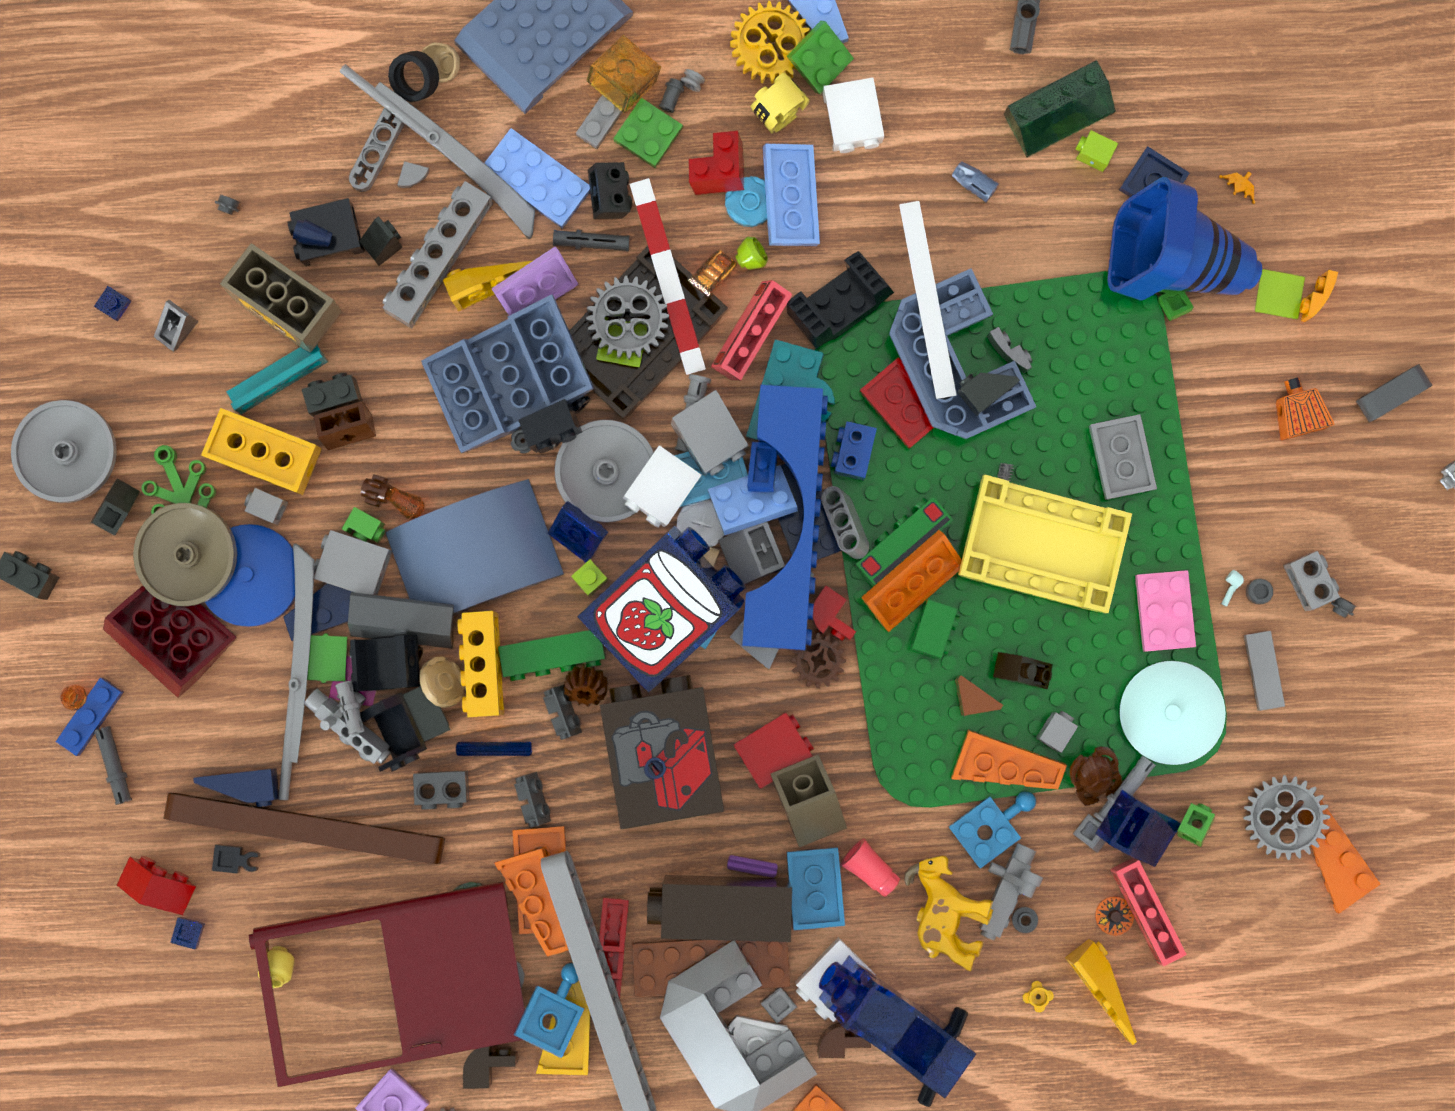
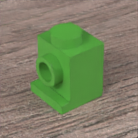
M354 507L342 530L350 534L352 530H355L353 536L367 542L368 539L379 543L385 533V529H383L385 523Z
M1191 803L1178 828L1177 836L1202 847L1215 820V814L1211 813L1212 809L1200 803L1198 805ZM1199 821L1202 823V827L1198 829L1192 823Z

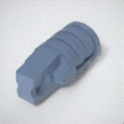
M960 162L952 174L965 189L971 191V193L977 195L978 198L986 203L999 186L998 182L993 181L992 178L983 174L982 171L964 162Z

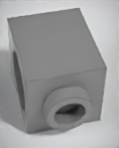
M255 488L253 492H249L245 499V512L279 525L288 502Z
M1060 711L1059 714L1052 712L1036 739L1056 752L1062 753L1078 726L1072 723L1074 718L1063 711Z

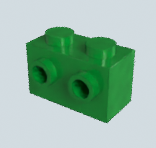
M929 599L925 600L910 649L938 659L942 658L943 654L947 655L952 642L948 640L950 631L956 630L960 616L956 615L958 609Z

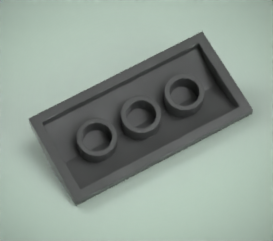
M351 592L348 614L350 636L378 639L399 635H417L418 645L452 649L454 605Z

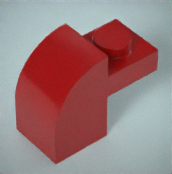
M826 585L814 601L812 622L821 634L830 627L832 629L830 634L840 641H843L845 638L849 641L856 631L835 617L846 602V599Z

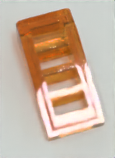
M716 250L691 276L689 283L705 295L710 296L730 277L737 263L721 250Z

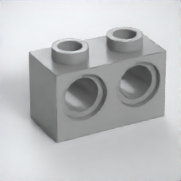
M1318 551L1311 552L1283 565L1305 611L1314 610L1340 598L1338 594L1339 586L1336 580L1330 577L1327 571L1328 563L1322 554L1319 555ZM1306 562L1310 563L1313 568L1310 576L1303 569ZM1317 585L1321 586L1324 591L1321 599L1315 595V587Z

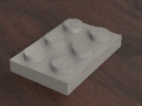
M1140 414L1089 425L1105 500L1157 489Z

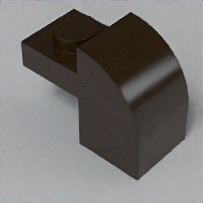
M492 1046L473 1049L464 1063L463 1089L490 1088L492 1084V1067H515L518 1063V1051L511 1052V1048L501 1047L496 1048V1052H492Z

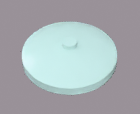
M1164 661L1146 667L1129 682L1120 703L1121 726L1130 744L1146 758L1162 764H1185L1202 757L1216 744L1225 724V704L1218 686L1204 671L1184 662Z

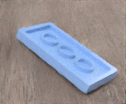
M512 128L485 162L490 169L510 185L533 208L562 229L590 193L588 183Z
M763 145L769 246L819 245L813 145Z

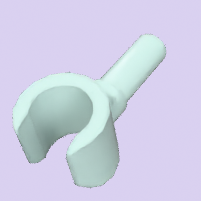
M1232 570L1225 579L1231 586L1228 588L1221 603L1224 606H1228L1233 593L1244 581L1243 576L1235 570Z

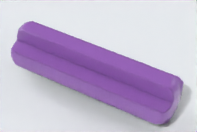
M730 855L727 862V868L730 870L772 878L777 875L778 865L775 863Z

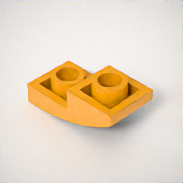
M1328 270L1317 278L1315 291L1318 292H1312L1301 301L1299 312L1302 313L1301 321L1306 322L1313 318L1324 306L1334 288L1338 272Z

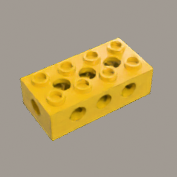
M220 408L201 456L303 496L322 448ZM242 437L241 446L235 448L234 443L236 439ZM265 446L266 453L263 457L259 458L258 451L261 447ZM289 455V464L285 467H282V459L285 456Z
M494 611L462 613V619H458V633L463 635V645H459L460 660H464L465 671H461V685L466 687V697H462L463 712H467V717L504 715L502 667L498 650L500 646L499 615ZM482 632L484 640L481 645L477 646L474 641L475 636ZM483 658L485 660V668L479 672L476 668V662ZM481 684H484L487 688V693L484 697H480L477 692Z

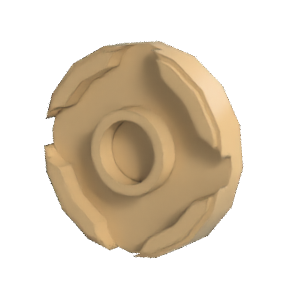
M443 656L434 657L423 664L420 671V684L423 693L429 701L436 706L447 708L456 705L462 700V697H464L463 690L466 687L461 685V670L458 665L453 661L445 660L447 658Z

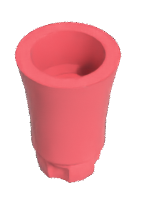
M865 838L858 841L840 863V866L852 872L883 897L892 892L900 880L892 872L893 869L871 848Z

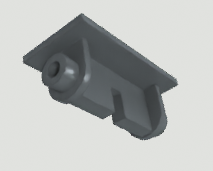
M565 684L545 691V697H543L548 713L557 712L559 715L551 719L556 736H560L561 740L582 733L580 719L574 712L571 704L572 701H569V696L564 694Z
M537 772L515 778L516 783L514 786L519 801L527 799L529 803L521 806L525 824L528 823L529 828L550 822V808L545 802L542 792L543 785L540 778H538Z

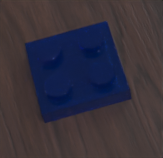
M567 501L560 509L547 534L584 562L593 559L608 531L601 524L584 514L580 508Z

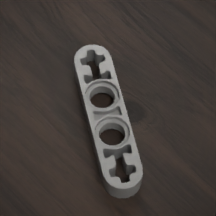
M386 108L383 109L350 172L349 182L356 191L366 192L371 189L405 124L396 116L392 121L396 127L393 128L388 124L393 116ZM382 129L391 131V137L388 141L382 142L378 140V133ZM371 151H376L380 155L378 162L374 164L366 161V156ZM362 164H364L365 167H367L370 170H373V172L371 173L369 170H367L365 173V178L367 182H361L360 185H358L356 177L363 176L365 170L361 166Z

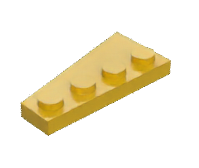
M579 981L571 985L565 999L584 1008V1011L562 1058H559L542 1050L536 1074H589L591 1014ZM553 1015L551 1018L549 1030L553 1029L556 1024V1020Z

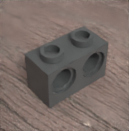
M468 770L413 774L414 805H421L422 810L437 809V804H447V808H462L463 803L469 802ZM452 782L459 784L461 792L457 797L451 796L448 792V787ZM425 784H431L434 787L435 794L432 798L424 796L422 789Z

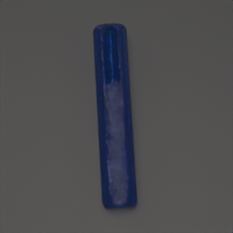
M458 742L456 744V755L530 756L532 755V743Z

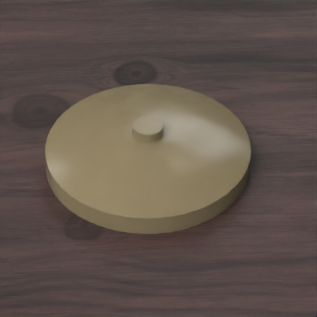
M177 503L159 509L144 522L135 540L133 560L138 578L150 594L167 604L194 606L213 599L228 585L236 567L237 548L231 529L216 512L198 504Z

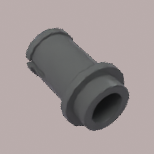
M670 78L669 82L665 83L667 88L659 107L664 111L674 113L680 93L684 92V83Z

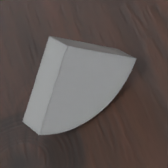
M404 161L397 185L400 188H410L423 181L430 170L427 167Z

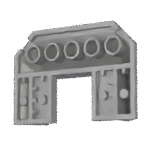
M731 941L668 981L660 1019L715 1108L726 1111H760L816 1076L817 1072L790 1029L747 1056L742 1052L719 1012L762 986V983L736 941Z

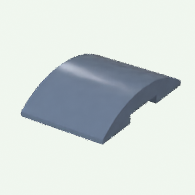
M553 294L508 316L507 320L470 339H463L421 361L461 453L476 449L522 429L519 419L563 399H566L571 404L594 389Z
M529 479L461 500L385 532L409 599L454 605V615L510 593L518 592L564 575Z

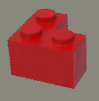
M738 130L713 133V157L689 159V183L695 195L744 190L743 142Z
M141 856L140 859L129 857L117 886L141 905L183 915L196 888L195 885L188 881L189 876L178 871H174L173 874L167 873L166 869L156 866L154 860L145 856Z

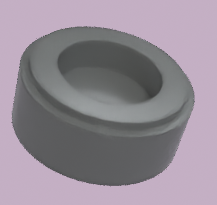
M1255 579L1247 585L1246 596L1254 604H1265L1273 596V587L1265 579Z

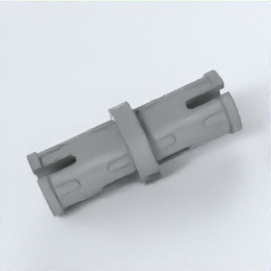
M352 681L336 684L335 687L341 704L339 709L341 714L344 715L348 734L355 735L364 732L365 728L359 711L361 706L356 700Z

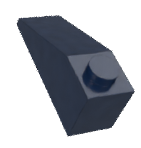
M276 768L193 778L195 784L247 803L256 802V807L272 805V800H277L279 796Z

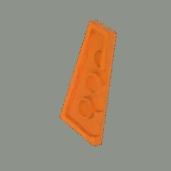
M968 729L951 779L995 782L1005 785L1015 784L1058 790L1067 765Z
M1322 800L1319 801L1320 805H1325ZM1326 808L1322 812L1323 814L1330 815V818L1323 820V823L1330 828L1321 829V833L1326 838L1321 839L1317 837L1316 841L1320 847L1317 848L1312 844L1311 847L1317 866L1324 877L1326 889L1333 900L1334 909L1339 914L1379 886L1380 882ZM1302 810L1298 814L1302 824L1308 825L1312 823L1314 817L1309 810Z
M544 847L494 862L498 871L500 870L503 874L508 889L516 897L520 910L528 918L533 933L548 957L569 951L541 869V858L547 857Z

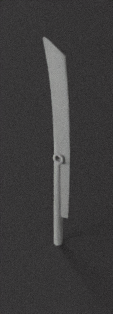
M346 64L340 69L341 74L458 166L491 196L528 239L532 238L535 209L510 185L460 142L387 86L379 82L374 87Z
M296 543L293 544L295 570L293 655L291 678L288 684L289 696L279 800H289L292 762H298L312 625L314 559Z

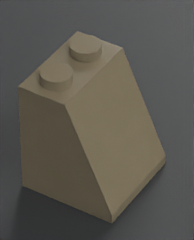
M819 755L771 773L772 780L799 847L847 828L836 792Z

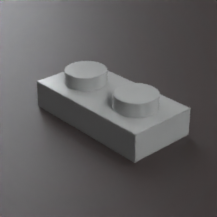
M603 93L577 130L576 136L595 149H598L625 110V106L606 93Z

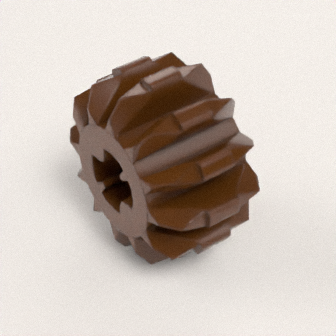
M584 664L581 668L574 666L572 671L566 675L564 694L569 696V701H577L578 706L585 704L589 707L591 703L598 705L607 694L608 678L603 675L602 670L596 671L594 666L591 668H587Z

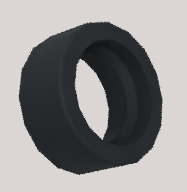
M410 51L401 54L393 59L389 66L388 78L390 86L396 94L408 102H416L428 98L438 87V68L433 59L426 53ZM407 62H414L423 73L424 85L420 91L413 90L405 81L403 72Z

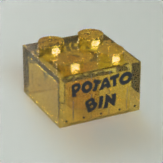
M622 35L590 66L587 82L625 113L657 82L661 66L626 36Z

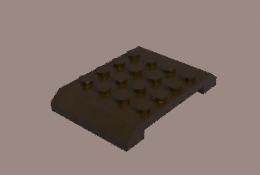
M647 245L636 257L637 260L618 280L620 283H623L624 277L627 276L629 283H632L634 278L638 277L639 285H642L647 280L646 288L649 290L655 286L654 296L661 295L662 291ZM673 257L699 343L718 323L728 310V307ZM664 298L661 299L659 304H665ZM636 299L632 303L633 307L639 311L647 307L646 302L642 299ZM610 300L607 303V307L611 311H618L621 308V304L617 300ZM667 308L662 313L668 314ZM587 311L569 332L593 384L594 389L592 391L624 420L682 361L670 318L662 320L663 323L668 325V328L660 329L665 335L663 339L655 338L659 344L658 347L650 344L651 352L648 354L643 350L640 367H634L596 359L600 339L592 341V337L596 332H588V327L593 325V323L587 322L586 317L593 315V313ZM625 312L624 317L606 316L608 318L607 321L625 319V321L630 322L632 318L650 319L649 315L630 317L629 312Z

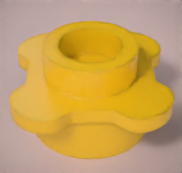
M1034 981L1031 984V989L1024 993L1022 998L1025 1003H1030L1034 1010L1040 1013L1045 1010L1049 1001L1053 1000L1054 994L1051 990H1046L1042 987L1040 981ZM1037 994L1040 995V999H1036Z

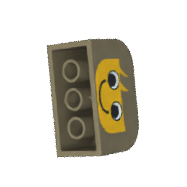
M252 243L220 283L225 291L242 307L310 353L342 312L334 299Z

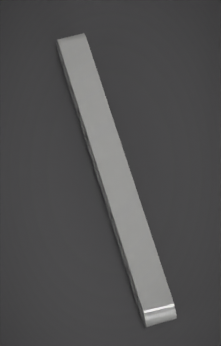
M568 851L541 858L542 873L623 1111H656L655 1102L572 857Z

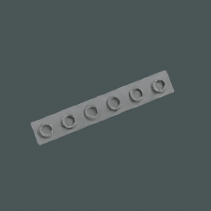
M466 181L461 187H456L451 196L452 202L448 208L444 207L438 215L439 222L434 229L430 228L424 237L426 242L421 249L415 250L410 259L411 265L407 271L403 270L399 274L396 288L393 292L389 291L383 300V309L386 314L411 329L493 205L491 196ZM466 207L470 209L466 216L457 215L460 208ZM449 228L455 229L456 233L453 237L443 236L445 230ZM433 250H442L443 253L439 258L434 259L430 257V253ZM427 270L429 272L427 278L423 280L416 278L419 271ZM407 291L415 292L414 298L410 301L403 300V295Z

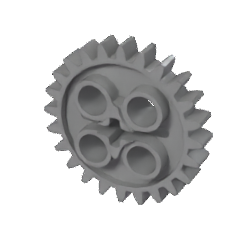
M627 276L624 277L623 283H620L615 277L613 286L606 281L604 282L605 291L599 288L596 289L599 298L591 296L590 301L595 306H587V311L593 313V315L587 316L586 321L592 322L593 325L589 326L587 330L588 332H596L592 337V341L600 339L599 349L607 346V355H610L615 350L617 351L618 359L622 353H626L627 359L630 360L633 352H635L638 358H641L642 349L649 354L651 352L650 344L654 347L659 345L655 338H664L665 335L660 329L668 328V325L662 322V320L669 318V314L662 313L667 308V304H659L663 295L654 296L656 287L654 286L648 290L646 288L647 280L642 285H639L638 277H635L632 283H629ZM636 299H642L646 302L647 307L639 311L633 307L632 303ZM610 300H617L620 302L621 308L618 311H611L608 309L607 303ZM625 312H629L630 317L649 315L650 319L632 318L630 323H625V319L607 321L605 317H624ZM638 324H643L647 327L648 332L644 336H638L633 328ZM612 325H618L622 329V334L618 337H613L608 333V328Z
M1283 775L1282 783H1278L1277 779L1272 777L1273 785L1271 786L1263 781L1264 790L1261 791L1258 788H1254L1258 796L1256 798L1248 796L1253 805L1244 807V809L1251 812V815L1243 817L1244 820L1251 821V825L1245 828L1246 830L1254 831L1250 840L1258 838L1260 842L1257 848H1261L1264 845L1267 846V855L1272 850H1275L1277 859L1280 858L1282 853H1285L1287 860H1290L1291 854L1294 852L1300 859L1301 850L1303 849L1310 855L1311 849L1309 846L1311 844L1317 848L1320 847L1316 841L1317 837L1321 839L1326 838L1321 833V829L1330 828L1323 823V820L1329 819L1330 815L1323 814L1322 812L1329 806L1320 805L1319 803L1324 796L1319 795L1315 797L1313 794L1317 788L1306 789L1308 783L1306 780L1301 785H1298L1297 777H1294L1291 783H1288L1286 775ZM1285 791L1293 796V803L1288 807L1282 806L1278 800L1279 795ZM1300 800H1303L1304 804L1291 817L1293 823L1286 822L1274 835H1271L1270 831L1282 819L1280 813L1282 811L1285 813L1289 812ZM1265 810L1272 811L1275 815V822L1272 825H1265L1261 821V814ZM1309 810L1313 814L1314 818L1311 824L1304 825L1300 823L1298 819L1300 811ZM1288 828L1295 833V840L1292 843H1285L1281 840L1280 833L1283 829Z

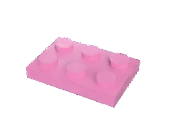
M1188 570L1135 575L1143 652L1196 647Z

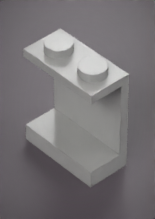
M330 530L329 535L325 534L321 543V549H323L321 558H317L314 563V579L355 593L378 595L392 551Z

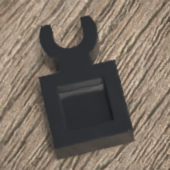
M216 844L214 847L212 871L238 874L240 873L241 866L249 872L257 871L259 867L251 866L249 859L251 857H260V853L252 851L243 855V847Z

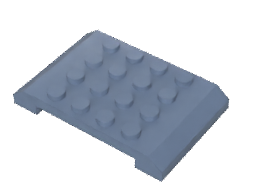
M493 0L463 27L454 41L455 45L526 114L543 98V94L612 30L616 32L633 16V11L622 0Z

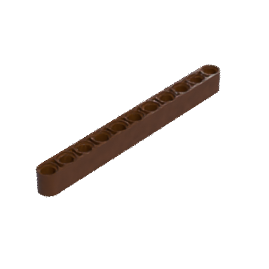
M168 793L163 819L432 864H441L445 843L444 837L180 793Z

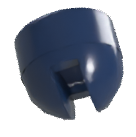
M651 758L644 765V773L650 779H659L665 774L666 765L660 758ZM649 764H652L659 773L657 776L648 766Z

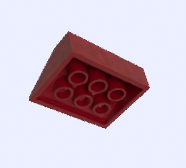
M141 586L107 615L103 630L177 698L195 684L237 638L201 604L194 606L167 604L150 594L144 586Z

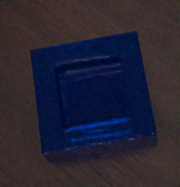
M107 286L94 307L118 322L131 303V300Z
M178 917L170 943L194 950L198 949L205 923Z

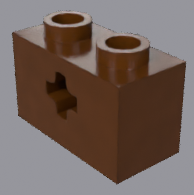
M363 401L314 415L317 437L327 450L376 436L373 416Z

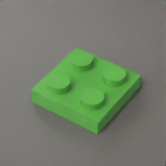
M822 20L787 55V58L814 92L821 94L823 87L829 85L854 59L827 22Z
M641 98L613 140L650 166L656 168L683 129V125Z

